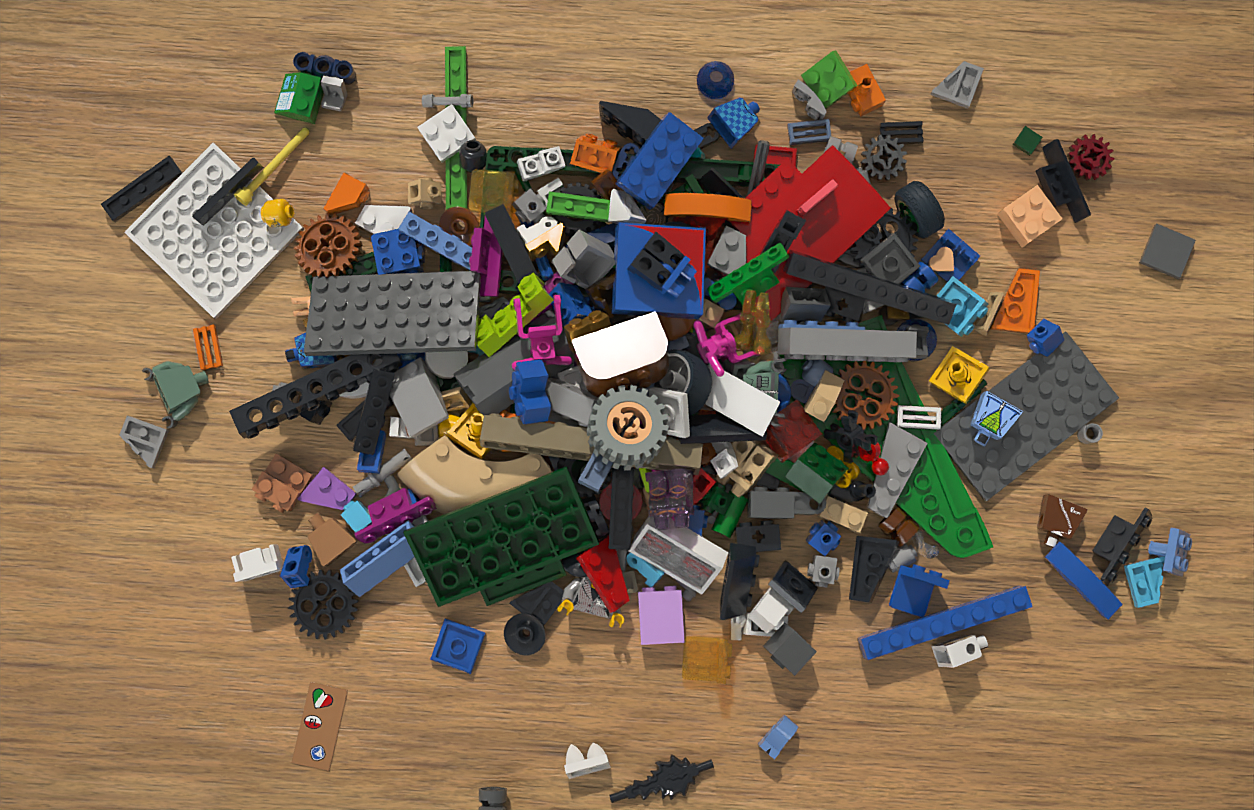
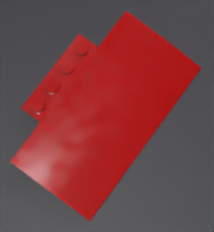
M832 145L803 173L786 159L745 198L751 200L750 222H728L738 232L746 235V263L760 255L785 211L788 210L802 217L806 222L796 240H793L787 254H789L790 250L834 263L882 218L891 207L859 171ZM833 179L838 184V187L804 216H801L797 209ZM786 260L780 263L775 272L780 283L767 290L764 296L759 295L747 303L767 325L781 313V299L786 287L808 288L813 283L786 274L783 270ZM715 270V271L719 274V276H720L721 278H724L725 276H727V275H725V274H723V273H721V272Z

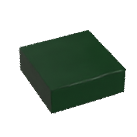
M1025 126L1012 145L1030 156L1043 137Z

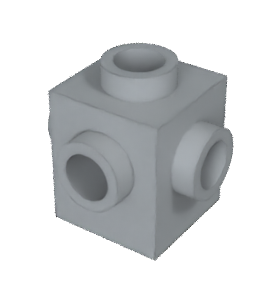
M531 188L512 204L516 209V216L522 222L526 221L527 224L532 220L534 223H537L545 216L542 212L547 209L545 207V200L539 194L536 195Z
M813 555L812 564L809 563L807 576H810V581H815V586L828 588V584H834V580H838L839 567H836L837 558ZM822 568L826 571L825 575L821 574Z

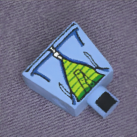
M988 391L983 392L980 395L971 421V426L979 430L974 441L986 446L990 437L996 440L1001 439L1023 411Z

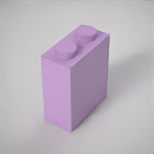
M664 586L663 591H655V587H643L642 592H638L641 645L684 643L682 591L677 590V586Z

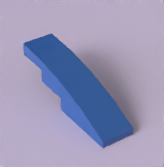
M1058 542L1045 556L1067 583L1073 586L1087 602L1091 603L1104 618L1109 620L1123 605L1104 583L1063 543Z

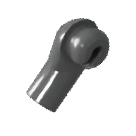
M394 475L384 479L388 487L385 497L401 490Z

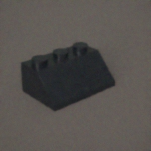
M730 543L720 598V620L745 615L747 607H751L752 594H749L750 587H754L756 575L753 574L754 567L758 568L760 555L756 554V546Z

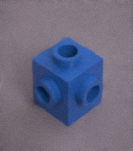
M821 520L810 528V535L806 538V541L822 555L826 556L830 550L833 551L838 547L841 535L837 532L839 528L832 522L828 521L826 524Z

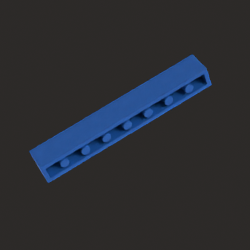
M1019 585L879 630L857 639L864 659L870 660L1033 606L1026 586Z

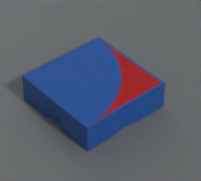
M619 222L615 228L614 260L616 274L613 283L612 314L643 316L656 311L657 315L668 318L699 319L703 315L706 228ZM655 232L659 233L676 247L684 256L690 258L689 264L697 271L689 282L680 275L678 276L676 281L685 288L677 298L669 295L667 292L665 294L660 293L658 289L651 286L646 280L627 269Z

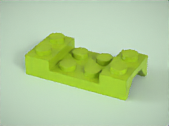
M534 272L524 277L518 285L521 294L513 297L510 304L503 310H499L492 320L487 315L478 319L477 345L488 357H491L518 333L513 299L520 298L523 327L554 301L543 288L544 282Z

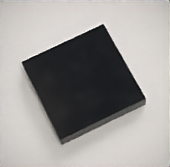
M786 560L781 564L768 584L800 613L806 609L818 589L817 586Z

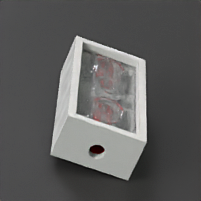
M652 510V513H650L634 536L631 550L628 551L698 593L703 594L722 570L728 552L680 523L673 521V519L665 514L657 515L660 511Z

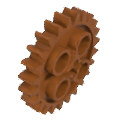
M326 213L325 219L318 215V221L316 222L310 219L311 225L304 224L303 226L306 230L298 232L302 237L295 239L299 244L294 247V250L298 252L295 254V257L299 260L298 264L312 277L317 275L320 278L325 275L328 278L332 274L339 276L341 271L346 275L345 268L353 269L351 262L359 261L355 255L362 254L358 249L363 246L360 241L362 236L358 233V228L350 219L347 221L343 215L339 218L336 213H334L332 218ZM346 242L343 247L339 248L342 243ZM317 245V247L311 251L312 247ZM328 258H331L328 263H325Z
M855 361L853 368L847 364L845 366L846 372L841 369L838 371L844 383L834 404L836 408L832 412H839L838 420H840L843 415L848 416L849 410L858 412L856 424H859L863 430L868 425L871 430L874 429V422L877 426H881V419L888 421L887 414L892 415L895 413L891 407L898 406V403L893 401V399L899 397L898 394L893 393L898 386H891L895 378L888 379L889 371L882 373V365L876 369L874 368V362L867 366L866 361H862L861 366H859L857 361ZM852 377H857L860 379V387H854L852 385ZM873 383L881 386V393L873 392ZM845 389H849L855 393H861L862 391H865L866 396L880 398L882 401L878 402L869 397L862 400L861 395L845 392ZM847 397L854 399V408H849L846 405L845 400ZM868 403L875 406V414L867 412L866 405Z

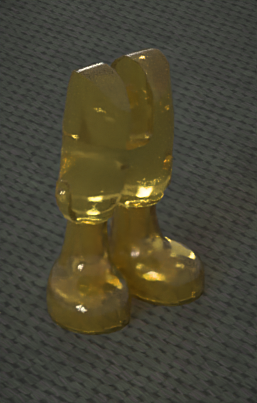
M747 290L742 313L740 314V320L744 326L742 332L734 337L735 347L738 350H746L753 345L755 353L768 354L772 348L771 341L766 334V328L771 323L769 318L768 293L761 292L757 307H755L756 291ZM755 323L757 327L756 338L753 342V325Z

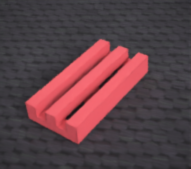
M832 179L797 209L799 214L804 216L838 187V184Z

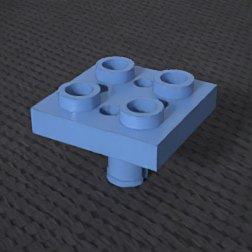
M1170 528L1168 544L1151 541L1148 552L1150 555L1154 554L1165 557L1163 571L1183 576V573L1188 568L1186 556L1187 551H1190L1192 547V538H1190L1189 533L1181 529Z

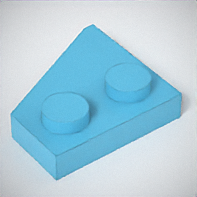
M1164 556L1124 566L1135 608L1159 603L1160 586L1163 581L1161 574L1165 561Z

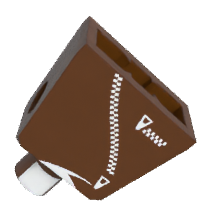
M1050 494L1043 495L1037 529L1047 532L1043 544L1054 548L1059 538L1070 540L1088 509Z

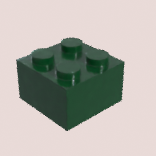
M814 442L796 460L785 477L818 503H821L838 485L849 468L841 460L828 453L823 446Z

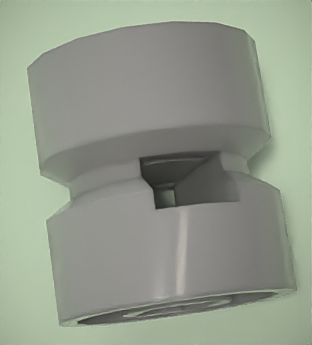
M830 136L824 152L833 145L838 151H844V157L852 164L858 145L850 142L843 144L841 139Z

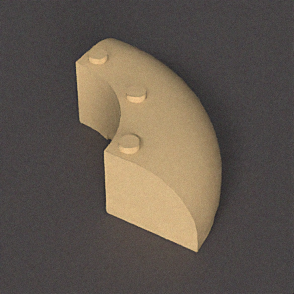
M444 435L408 462L397 475L420 500L426 497L432 498L436 504L437 509L435 510L445 515L553 471L542 455L528 454L524 457L505 462L480 460L463 452L449 437Z

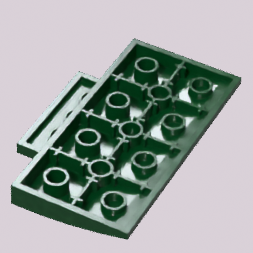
M567 467L403 531L438 607L479 591L486 606L495 604L566 576V570L561 559L599 545L598 536Z

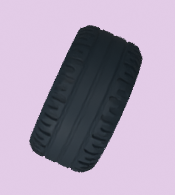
M913 181L895 193L896 208L898 211H901V218L908 216L906 224L913 223L910 230H917V233L914 234L915 236L925 239L944 227L945 217L942 208L934 194L925 184Z

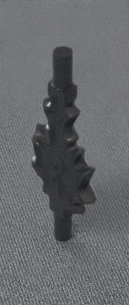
M671 755L669 762H655L659 769L650 771L653 776H647V780L644 781L634 780L633 785L610 794V800L614 803L626 798L636 799L637 796H642V799L645 800L651 793L656 795L659 791L662 792V800L667 795L670 796V800L678 794L686 796L689 785L696 784L695 777L699 776L700 772L714 768L712 759L699 764H690L687 758L681 761L676 756Z

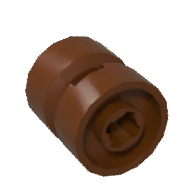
M896 507L890 512L888 518H883L878 527L885 534H891V540L900 541L898 547H901L915 535L919 527L912 520H906V514L899 507Z

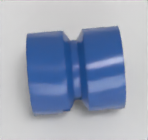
M919 262L918 264L921 267L900 284L925 292V289L930 290L939 280L929 266Z

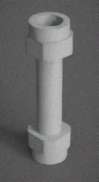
M433 94L422 96L423 108H435V105L451 104L460 105L462 108L473 107L474 104L472 94H461L460 97H435Z

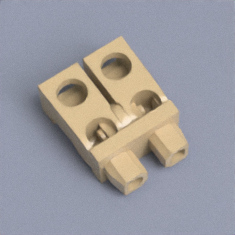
M761 441L733 442L732 447L737 458L738 467L723 479H720L718 474L715 477L723 485L727 484L730 478L736 483L731 491L737 497H741L748 490L753 489L771 463L779 456L768 446L761 444Z

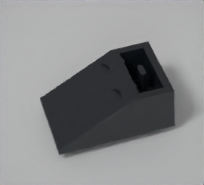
M605 101L599 102L600 119L606 125L610 126L612 124L616 127L619 135L625 139L627 137L630 138L639 149H641L661 121L659 117L648 109Z

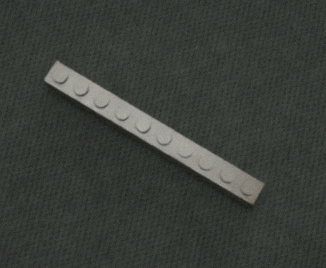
M499 414L484 415L480 446L484 448L589 461L595 449L594 446L590 447L588 443L590 436H587L588 427L581 425L574 427L562 422H556L555 424L546 422L522 424L520 417L505 418ZM666 436L658 455L654 456L649 464L644 462L641 468L698 475L701 466L703 443L681 444L676 438Z

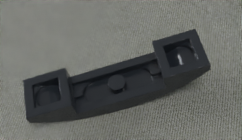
M786 210L768 238L760 255L778 243H782L787 252L793 240H796L806 220ZM780 264L772 268V271L774 273L776 272Z

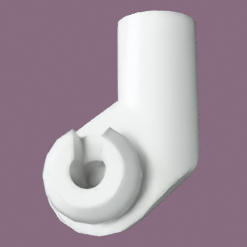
M745 615L731 618V640H742V627L746 622Z

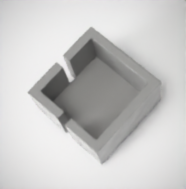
M578 230L568 241V248L563 247L552 260L560 277L572 283L576 282L577 285L585 289L602 279L615 265L614 253L610 246L581 230Z

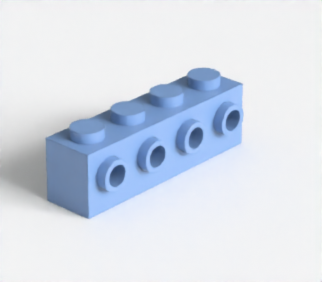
M409 520L340 569L343 584L360 597L413 559L414 555L403 531L414 527V525Z

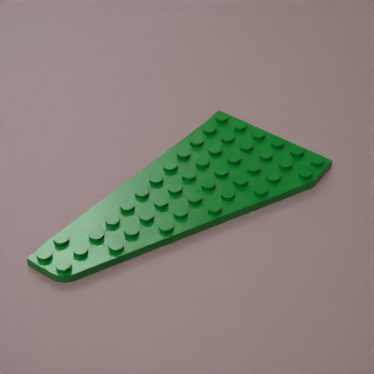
M882 315L858 324V327H865V330L888 331ZM805 355L804 359H786V361L782 362L784 369L787 368L782 376L787 379L789 385L796 380H804L802 378V365L806 361ZM826 356L824 360L833 368V374L840 377L838 373L840 369L846 372L845 366L848 364L853 368V363L855 362L847 361V356L846 360H826ZM857 361L859 366H861L862 361ZM866 361L867 366L874 362V368L876 369L882 365L881 372L889 371L887 378H895L891 386H898L893 393L898 394L899 397L893 399L894 402L900 406L924 407L902 362ZM852 377V385L854 387H860V379L857 377ZM873 383V392L881 393V386ZM845 389V392L861 395L862 400L869 397L865 395V391H862L861 393H855L849 389ZM790 397L789 405L823 437L824 430H831L830 425L832 423L844 428L841 419L838 420L840 413L832 412L836 405L833 406L825 422L805 412L804 404ZM847 397L845 400L846 405L849 408H854V399ZM869 397L878 402L882 401L880 398ZM871 403L866 405L867 412L875 414V406ZM897 406L891 407L895 413L892 415L887 414L888 421L881 419V426H877L874 422V429L870 430L868 425H866L864 430L865 434L877 436L881 452L888 423L897 425ZM903 411V415L929 416L927 412ZM903 419V423L933 424L932 421ZM901 428L925 441L927 445L895 504L948 554L954 557L965 558L993 548L990 536L977 508L974 507L945 447L934 435L936 429ZM826 439L844 453L845 450L839 447L836 439ZM860 456L858 458L853 457V462L859 467V470L873 483L876 474L872 470V461H864Z

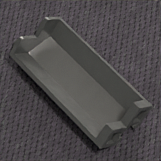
M553 307L525 325L523 333L528 334L530 327L556 325ZM562 325L561 334L553 336L555 356L571 357L572 363H574L575 356L570 351ZM516 333L491 357L484 353L453 374L464 392L470 397L479 413L483 416L498 414L514 403V400H511L509 396V387L512 386L513 382L512 372H515L512 368V363L532 358L529 338L521 339L518 333ZM543 362L548 378L553 377L569 366L546 365V362Z

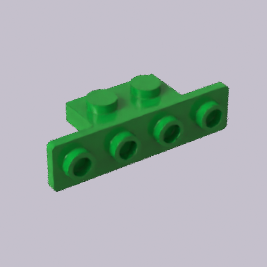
M782 243L771 247L709 286L707 290L713 302L717 303L734 293L742 305L748 303L780 283L772 268L788 259L789 255Z

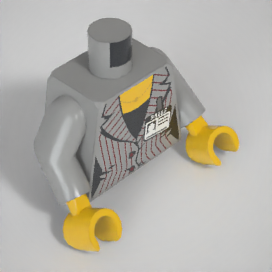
M588 577L575 578L565 587L562 603L557 608L558 612L565 607L567 609V616L573 609L608 619L611 616L609 626L613 627L614 621H617L619 628L622 627L624 617L621 615V609L619 608L615 612L610 613Z

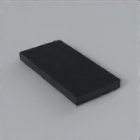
M723 414L689 416L690 436L686 438L678 437L681 444L763 441L767 438V432L765 431L762 437Z

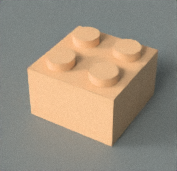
M1038 185L997 214L1022 248L1062 220V217Z

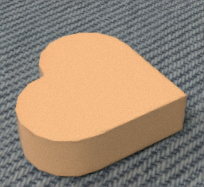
M948 247L940 248L936 255L930 258L928 266L933 272H953V251Z

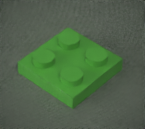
M836 50L830 52L801 75L807 86L821 100L825 109L858 86Z

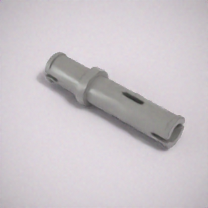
M403 449L381 466L380 474L367 473L368 476L353 486V489L361 498L375 486L379 487L381 485L380 482L412 460L411 456Z

